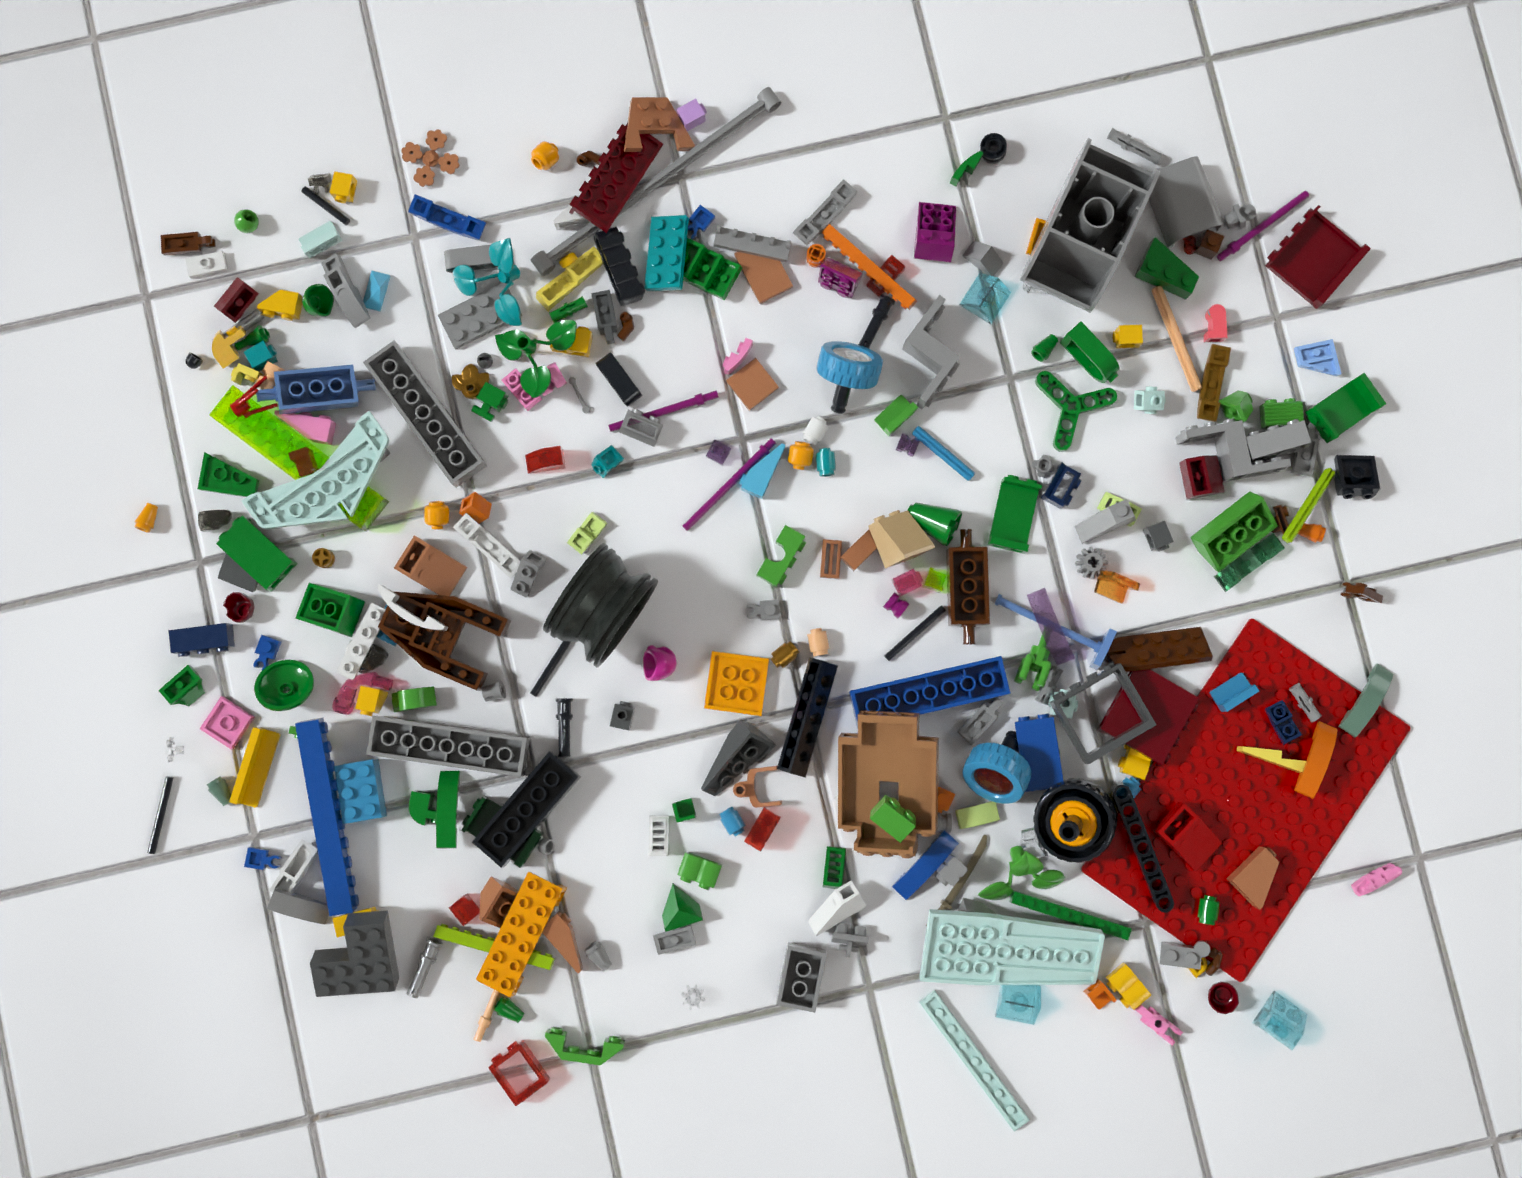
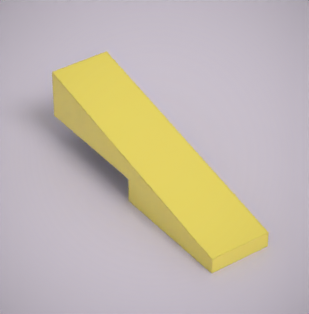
M593 246L576 261L565 267L564 272L536 292V299L547 312L603 265L598 250Z
M1237 746L1238 752L1298 773L1303 771L1306 761L1282 759L1281 750Z

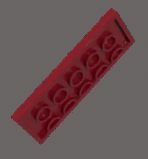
M628 122L626 125L622 124L616 133L619 135L616 140L612 138L607 146L610 149L608 153L603 152L599 158V167L596 168L594 166L588 175L591 179L588 183L584 181L579 189L582 192L580 196L577 197L575 195L569 204L572 207L569 212L570 214H573L575 211L606 233L663 146V143L652 135L639 134L642 144L641 152H624Z

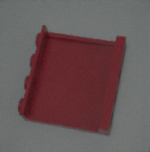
M1320 205L1314 210L1310 208L1303 215L1305 220L1302 223L1298 222L1291 229L1292 235L1290 237L1286 235L1279 243L1281 247L1278 251L1274 249L1267 257L1269 261L1265 265L1316 309L1326 302L1371 249L1367 244L1360 247L1317 210L1321 207Z
M1151 669L1131 671L1128 673V677L1151 714L1156 726L1126 742L1125 745L1156 762L1155 765L1157 766L1163 765V763L1166 764L1170 759L1171 754L1169 752L1172 746L1175 747L1180 740L1179 734L1181 730L1184 731L1189 724L1188 717L1191 713L1194 714L1199 706L1197 703L1199 697ZM1122 686L1097 728V731L1100 733H1106L1113 738L1142 722Z

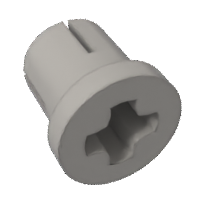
M501 680L482 687V695L486 702L498 698H506V690Z

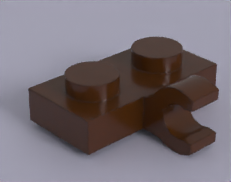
M1348 582L1343 583V586L1346 587V593H1341V596L1345 598L1355 597L1366 602L1382 603L1383 595L1377 593L1376 589L1368 588V585L1363 583H1355V585Z

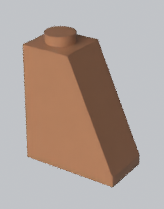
M1259 846L1226 878L1257 909H1261L1264 905L1279 861L1275 858L1277 855L1269 847Z

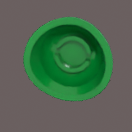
M314 284L305 290L302 303L308 314L326 317L331 314L334 298L327 286Z

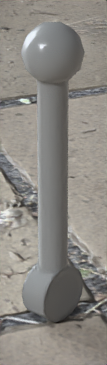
M570 377L568 381L572 384L583 406L582 411L587 414L590 412V408L586 406L575 383L576 379Z

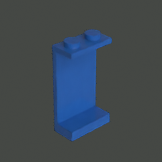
M1049 713L1039 714L1037 719H1030L1029 716L1018 717V721L1015 722L1019 754L1025 758L1031 769V778L1025 792L1045 790L1063 781L1054 717H1049Z

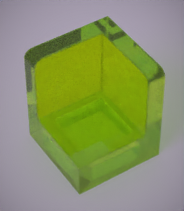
M930 567L927 570L922 587L941 593L947 574L935 571L934 568Z

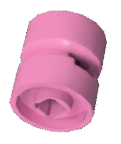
M555 362L546 366L551 373V382L543 396L553 392L554 387L560 388L567 384Z

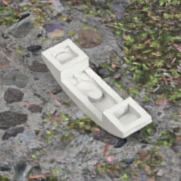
M465 513L453 528L496 564L506 575L512 578L517 572L520 560Z
M378 585L377 588L383 600L400 617L423 628L447 631L448 627L435 618L428 616L423 621L396 603L400 597L383 585Z

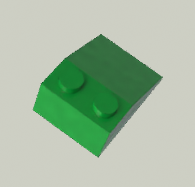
M309 583L295 619L352 637L365 601Z

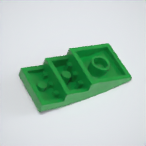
M687 238L683 281L725 300L743 269L742 266L725 259L719 253L707 249L705 245Z

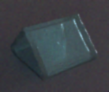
M979 273L959 305L987 323L992 324L1011 292L998 277Z
M1000 985L995 1017L1034 1025L1041 1010V985Z

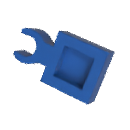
M699 205L689 218V222L692 224L688 226V231L694 232L691 236L692 240L696 238L699 229L705 232L715 219V215L702 205Z
M261 635L254 652L259 654V658L255 660L253 666L258 668L260 662L264 664L262 670L269 666L268 660L269 658L275 660L281 641Z
M248 847L244 867L265 870L266 865L274 869L279 868L280 865H275L273 860L274 858L281 859L282 857L280 855L268 856L269 850Z

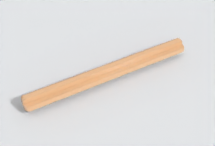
M1162 286L1154 287L1152 294L1189 387L1192 392H1196L1202 389V385Z

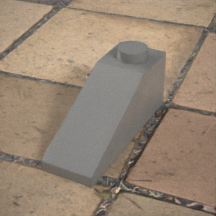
M1125 499L1107 507L1074 527L1083 544L1132 523L1136 519L1128 500Z

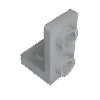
M529 550L520 561L510 589L524 597H528L537 572L544 566L547 558Z

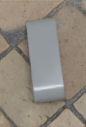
M490 245L444 251L445 267L449 273H453L455 267L463 264L470 266L473 270L490 269L498 266H495L490 260Z

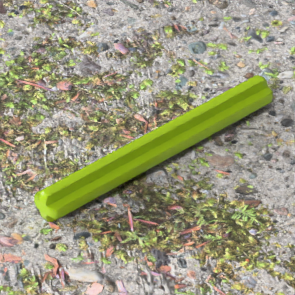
M1332 468L1323 471L1282 536V540L1286 543L1294 541L1335 476V471Z

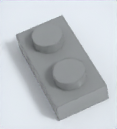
M691 925L653 935L658 955L696 945Z

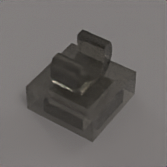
M330 173L311 175L308 178L309 186H314L315 194L320 193L319 186L325 188V193L330 191L328 185L332 181Z

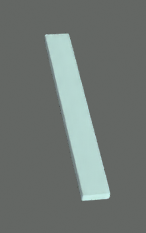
M933 990L920 1000L919 1003L1012 1130L1015 1132L1030 1119L936 991Z

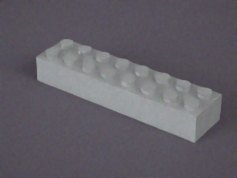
M395 340L363 362L454 487L457 488L487 466Z
M372 716L366 755L523 777L525 775L530 738Z

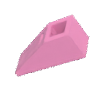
M275 410L274 414L307 439L315 443L332 445L336 423L330 420L331 417L319 415V418L312 417V414L307 412L279 415V411Z

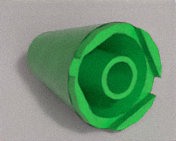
M917 502L914 505L911 504L908 508L909 513L924 532L942 545L948 546L954 538L952 535L957 531L961 522L962 511Z

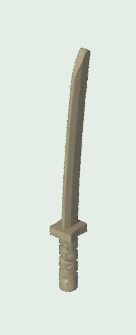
M983 835L966 866L968 871L963 877H959L960 880L953 886L945 900H941L940 903L942 905L938 910H950L952 908L951 904L968 880L987 846V835Z

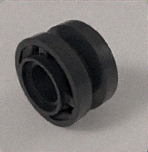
M990 133L982 139L980 151L983 152V160L987 163L995 164L1004 159L1007 143L1002 135ZM995 145L998 147V150L990 151L988 148Z

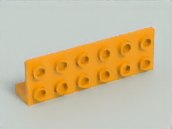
M531 872L527 873L478 973L477 981L508 997L516 995L524 979L522 973L554 907L559 906L567 887L561 884L555 885Z

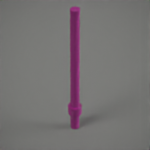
M1303 191L1240 239L1232 241L1225 250L1216 256L1217 259L1222 261L1230 254L1238 252L1241 246L1308 198L1309 193Z
M717 390L703 395L700 393L694 395V398L644 413L643 416L650 418V416L659 417L694 405L700 406L705 404L704 402L719 398ZM630 418L627 426L641 423V421ZM623 420L609 424L610 432L619 430Z

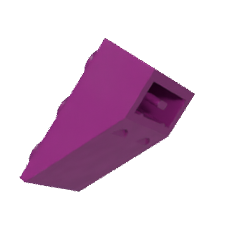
M919 202L914 246L915 259L952 261L955 247L956 206Z
M828 257L820 265L818 283L827 290L833 289L837 291V294L844 298H852L863 273Z

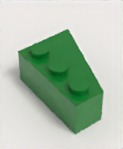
M1156 237L1149 243L1134 276L1156 287L1162 286L1163 290L1185 300L1192 294L1199 279V276Z

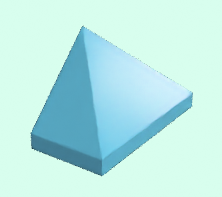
M371 271L363 299L366 308L381 312L390 275Z

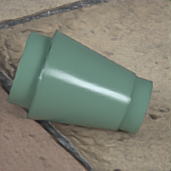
M219 776L207 784L208 791L223 806L230 803L231 793L225 779L223 780Z

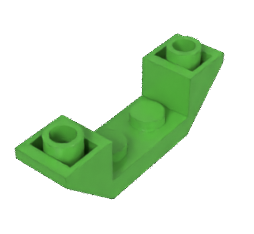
M551 1027V1029L545 1032V1038L560 1059L602 1065L622 1050L625 1045V1041L621 1040V1037L609 1036L604 1041L602 1053H599L597 1049L580 1050L578 1046H568V1048H565L567 1032L563 1031V1028Z

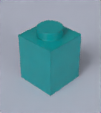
M264 341L244 351L251 367L258 372L263 370L267 361L272 364L278 362L275 356L277 355L275 348L272 344L268 345Z

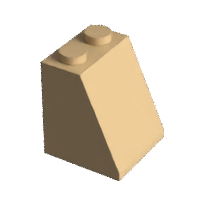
M899 510L894 511L886 518L885 515L879 516L874 519V523L868 526L885 568L914 559L935 548L933 542L908 510L901 513Z

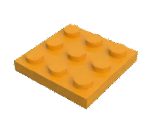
M712 651L704 709L762 716L769 659Z

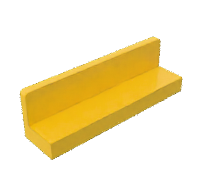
M261 727L252 728L229 800L230 803L236 805L244 804L254 808L258 807L281 735L280 733Z

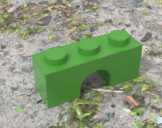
M785 525L776 540V544L784 549L785 557L779 562H773L766 558L757 573V577L774 587H777L778 584L782 585L787 577L785 574L787 568L792 569L797 560L794 558L797 551L801 552L806 544L804 541L805 536Z

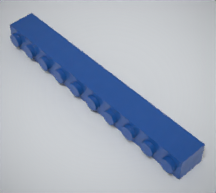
M324 718L300 721L295 723L329 916L353 913L357 906H359V898L354 891L356 881L350 869L352 867L351 856H348L347 852L349 842L343 830L345 829V824H343L341 818L340 802L337 796V782L333 774L335 764L330 757L332 747L326 735L328 733L327 722H324Z

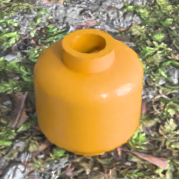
M543 141L531 152V161L540 170H549L559 160L558 148L553 143Z
M795 441V444L789 447L788 462L793 465L794 469L804 470L805 466L812 464L814 449L810 446V443Z
M443 501L429 502V505H426L424 508L425 524L431 526L432 529H443V525L449 523L448 505H445Z

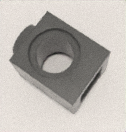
M1165 521L1143 529L1151 551L1158 549V552L1170 548L1168 544L1174 542Z

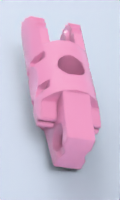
M1387 863V865L1378 867L1351 884L1355 895L1360 897L1396 879L1402 874V869L1393 863Z
M1142 1005L1135 1009L1142 1015L1140 1021L1153 1029L1172 1046L1175 1044V1041L1165 1034L1167 1029L1170 1027L1174 1033L1180 1036L1183 1031L1161 1016L1151 1006L1148 1010Z

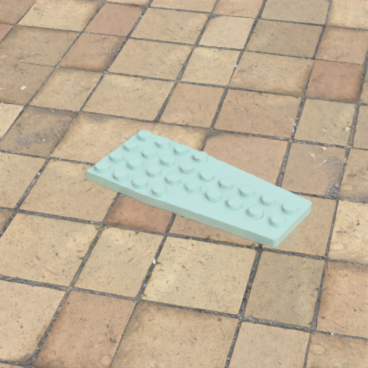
M929 909L919 977L921 982L967 985H1093L1097 981L1105 935L1101 929L991 913Z

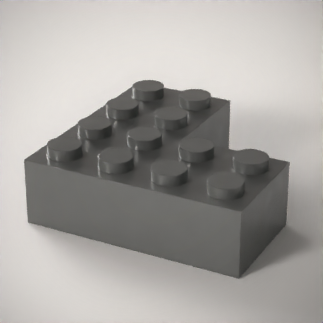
M388 910L348 913L343 925L347 948L315 950L310 961L316 997L395 991L399 980V972Z

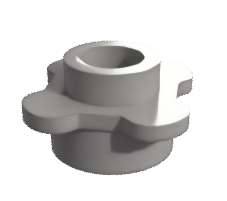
M1043 455L1039 460L1032 462V467L1037 470L1039 477H1044L1046 473L1054 471L1055 467L1047 455Z

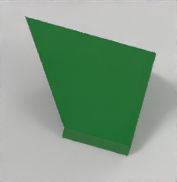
M673 883L662 914L665 932L703 921L699 903Z

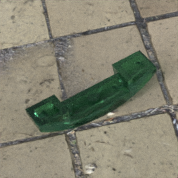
M1272 533L1218 572L1214 578L1222 589L1227 592L1239 583L1241 579L1267 560L1273 558L1285 547L1277 536Z

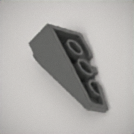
M740 719L729 732L701 787L702 791L717 796L734 783V778L742 772L746 774L751 765L755 762L760 763L776 744L754 725Z

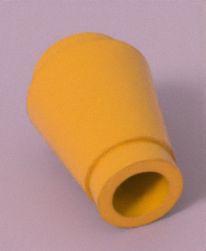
M147 503L134 521L136 523L134 527L150 533L151 529L154 528L158 507Z

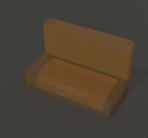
M1100 570L1094 592L1115 602L1123 603L1127 590L1138 591L1140 583L1116 572Z

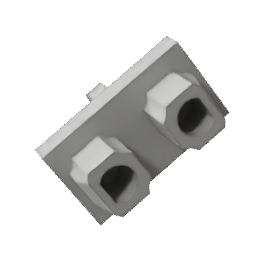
M1239 204L1234 205L1233 211L1224 215V221L1228 229L1230 230L1236 226H1239L1240 229L1246 227V221H1250L1255 217L1256 209L1251 204H1245L1241 208Z
M838 923L835 932H833L831 942L841 943L839 944V950L846 951V957H850L851 952L858 953L859 947L857 946L866 947L869 937H866V927L855 926L854 935L847 934V924Z

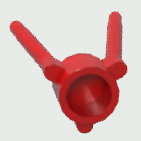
M264 376L240 398L230 404L232 411L237 417L243 415L247 418L253 414L278 407V404L275 403L249 411L251 405L248 400L259 391L257 388L267 380V376Z

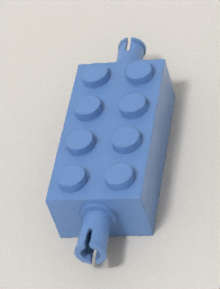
M353 365L274 372V388L261 389L256 395L257 402L278 401L279 415L358 407V392L375 391L376 387L374 378L357 380L355 379Z

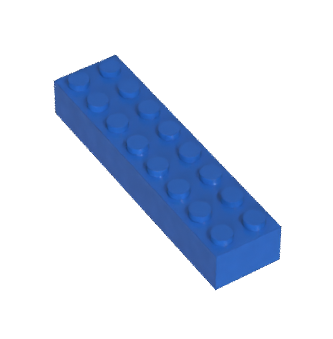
M1002 656L849 691L857 729L858 714L861 710L919 713L921 715L1011 694Z

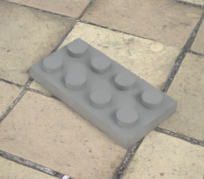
M500 283L438 314L455 350L507 324L499 318L495 310V301L500 299L499 294L507 284ZM509 289L505 292V294L512 295Z

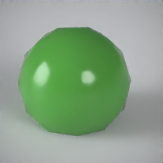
M243 209L236 213L234 224L239 231L252 233L258 228L259 219L253 211Z

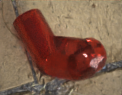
M1193 235L1183 238L1184 252L1188 255L1194 254L1197 248L1196 238Z

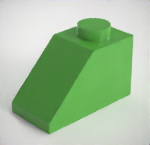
M1238 390L1219 400L1225 418H1235V421L1242 420L1243 423L1246 422L1254 410L1251 404L1253 400L1247 392Z

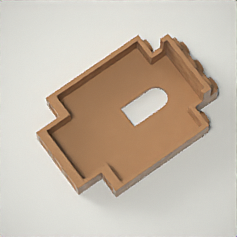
M861 710L858 714V733H841L838 736V829H843L845 832L857 830V838L854 842V851H857V853L865 856L880 854L883 857L899 855L902 858H912L918 852V834L924 837H931L938 830L939 737L919 736V713ZM880 781L899 782L900 806L905 810L912 811L915 815L916 827L901 843L870 819L871 810L880 801Z

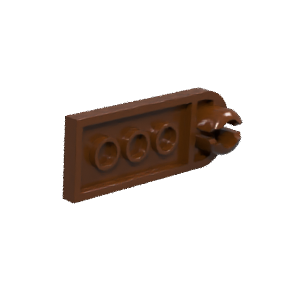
M1194 627L1114 638L1107 652L1106 662H1108L1107 664L1113 662L1114 665L1121 663L1125 672L1209 662L1212 661L1213 655L1202 628Z

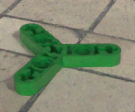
M1048 371L1040 372L1035 379L1036 386L1061 409L1053 439V447L1059 452H1064L1071 446L1079 414L1108 407L1117 400V393L1112 388H1104L1074 396ZM1041 377H1048L1047 383L1042 384L1040 382L1042 380ZM1052 383H1054L1055 385L1050 389V391H1048V384L1052 385ZM1054 389L1062 390L1063 396L1061 398L1054 397ZM1106 393L1112 395L1110 402H1108V399H1103L1099 405V398L1104 397ZM1068 396L1069 398L1066 401L1069 404L1074 403V409L1068 410L1069 405L1066 402L1062 404L1061 401ZM1092 397L1095 401L1094 406H1087L1085 398ZM1069 420L1072 424L1071 429H1064L1062 421ZM1063 433L1070 434V436L1066 435L1064 438V442L1067 443V445L1060 447V443H1058L1057 441H1060L1062 439Z

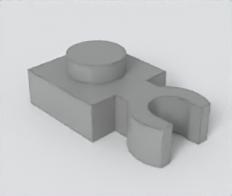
M779 600L760 601V606L758 607L754 604L747 605V608H753L755 611L754 614L747 615L749 619H753L757 615H761V620L780 619Z

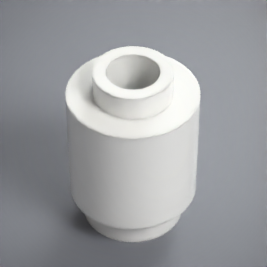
M819 416L816 418L812 417L803 432L804 436L802 439L815 446L817 442H820L828 429L827 421Z

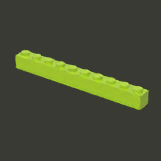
M442 923L441 926L437 925L433 936L435 938L488 953L494 943L495 938H482L483 935L476 933V935H472L467 930L461 932L459 931L460 928L453 927L451 929L448 928V925ZM534 950L527 964L552 970L555 958H552L553 955L546 953L542 955L540 951Z

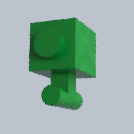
M485 382L477 396V399L483 405L481 408L474 405L471 411L492 422L495 415L489 413L491 408L497 412L505 409L509 396L506 392Z

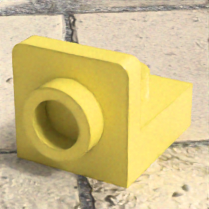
M238 363L237 367H234L232 370L231 381L241 385L244 378L254 383L263 374Z

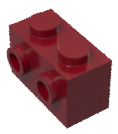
M237 277L213 307L236 323L250 304L255 301L259 293Z

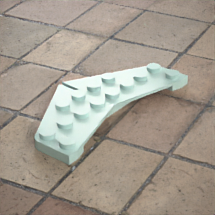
M370 411L360 417L355 423L356 426L326 463L315 473L263 492L251 494L242 500V503L260 527L273 529L348 520L349 518L339 506L341 503L349 515L353 517L389 444L388 435Z

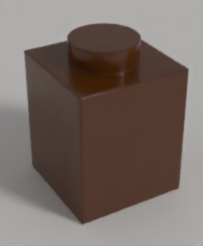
M1209 229L1201 235L1194 253L1212 260L1218 253L1225 236Z

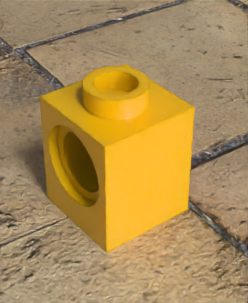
M334 171L330 194L339 203L345 204L346 201L353 203L357 180L352 174Z
M1119 325L1112 335L1116 348H1139L1143 344L1142 325Z

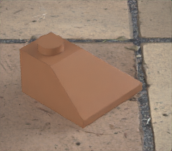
M491 876L480 893L479 919L501 928L518 890L506 882Z

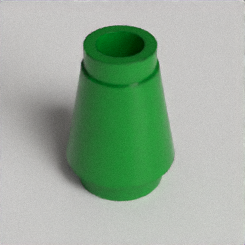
M1053 334L1047 336L1033 346L1032 356L1040 362L1047 360L1058 343V338Z
M502 996L494 1008L497 1015L517 1023L524 1016V1012L508 997L504 998Z

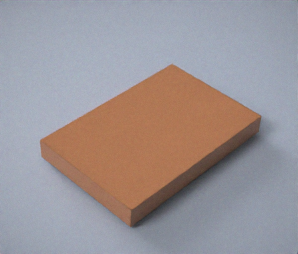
M741 252L734 253L759 304L793 288L780 261Z

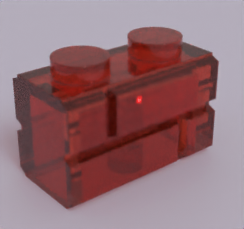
M763 807L744 842L761 852L781 816Z

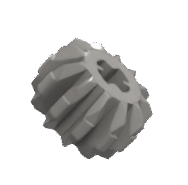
M1089 547L1088 551L1084 548L1081 550L1082 555L1078 554L1076 556L1080 561L1075 562V565L1081 567L1077 572L1084 571L1083 578H1086L1088 574L1091 580L1095 578V575L1099 578L1102 576L1101 572L1107 571L1103 565H1107L1108 561H1103L1102 559L1106 557V554L1099 555L1101 552L1100 548L1096 549L1095 552L1093 547ZM1088 561L1095 562V565L1088 564Z

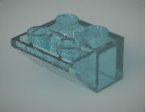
M1273 991L1252 1023L1293 1051L1304 1034L1308 1014L1276 991Z

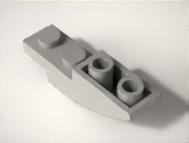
M335 253L321 262L325 271L323 276L334 298L352 326L357 328L371 319L358 288L352 284L341 256Z

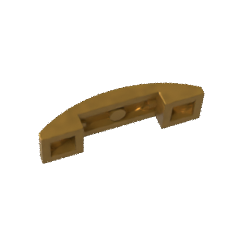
M1211 345L1201 382L1202 389H1200L1197 419L1217 422L1220 408L1219 398L1231 347Z

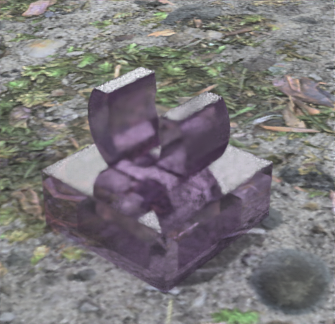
M714 439L706 457L723 466L731 448Z

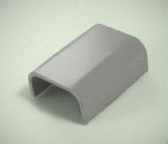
M1198 156L1157 169L1160 173L1149 201L1168 249L1185 237L1213 227L1216 228V231H1220L1225 225Z

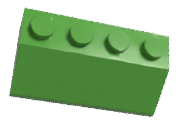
M1249 491L1190 538L1197 551L1217 572H1220L1278 527L1264 498Z

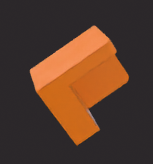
M473 492L462 499L459 514L464 516L467 513L480 524L489 518L492 504L478 493Z
M1097 979L1095 984L1090 985L1083 991L1099 1010L1110 1001L1114 1003L1117 1001L1099 979Z

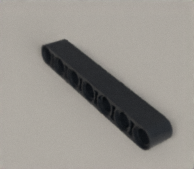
M1115 782L1110 789L1111 795L1153 903L1161 912H1169L1174 907V901L1131 790L1123 782ZM1120 787L1125 788L1123 796L1116 795V791ZM1126 806H1132L1130 814H1123V809ZM1139 824V830L1136 833H1132L1130 831L1131 826ZM1142 842L1146 843L1145 850L1138 851V845ZM1148 861H1153V862H1154V865H1153L1152 868H1150V869H1145V863H1146V862H1148ZM1155 879L1161 880L1158 887H1152V882ZM1168 898V902L1165 905H1159L1160 899Z

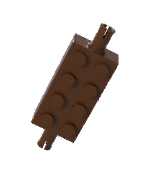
M960 529L961 546L949 547L946 550L948 626L963 627V645L975 644V627L990 624L988 547L972 546V529Z

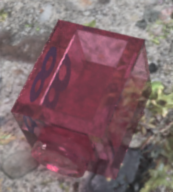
M913 568L893 578L891 581L899 597H902L920 588L923 579L919 571L915 572Z

